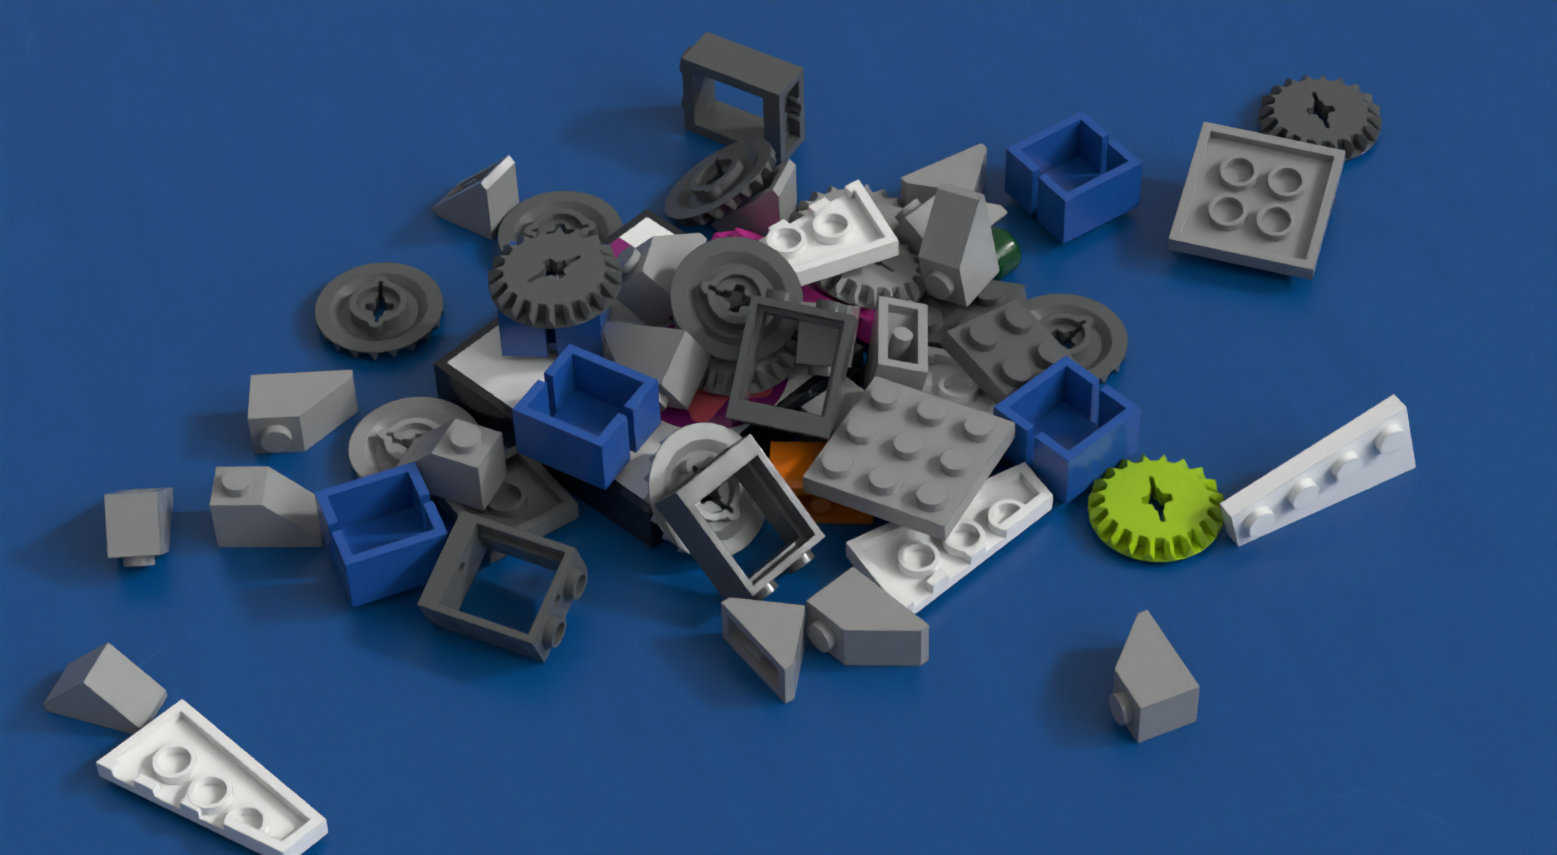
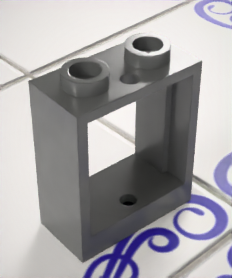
M705 32L692 47L690 46L684 51L679 69L683 79L681 104L685 114V130L727 146L749 138L765 139L776 152V165L785 162L805 140L804 68L709 32ZM715 80L763 98L764 118L715 100Z
M767 289L765 297L751 295L726 418L735 422L829 441L835 431L858 322L857 318L854 315L846 314L848 305L830 300L817 299L816 307L796 304L797 295L785 291ZM767 315L839 329L821 416L749 401Z
M751 434L727 446L655 503L657 509L724 600L729 597L763 600L778 588L779 585L774 578L784 570L789 575L793 574L815 557L810 549L825 537ZM733 474L785 543L783 547L747 576L695 506Z
M461 510L417 606L432 625L545 663L551 648L558 647L564 637L566 630L565 617L572 601L578 600L585 590L588 579L587 566L574 547ZM487 548L557 571L529 634L459 611Z

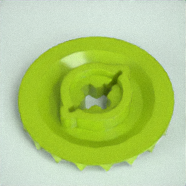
M1142 454L1137 462H1131L1123 458L1118 468L1108 467L1104 477L1094 480L1092 492L1088 498V516L1095 533L1113 550L1141 561H1178L1203 551L1217 538L1224 523L1220 503L1224 501V495L1218 493L1216 480L1205 478L1202 467L1190 469L1184 458L1176 463L1168 462L1165 454L1159 460H1149ZM1151 494L1153 499L1158 500L1159 504L1164 506L1162 522L1158 510H1155L1154 506L1149 504Z

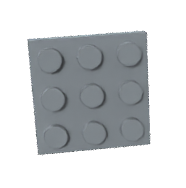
M1203 121L1168 239V250L1312 280L1344 166L1346 151Z
M875 376L804 474L803 489L804 492L946 541L1014 440L1015 422Z

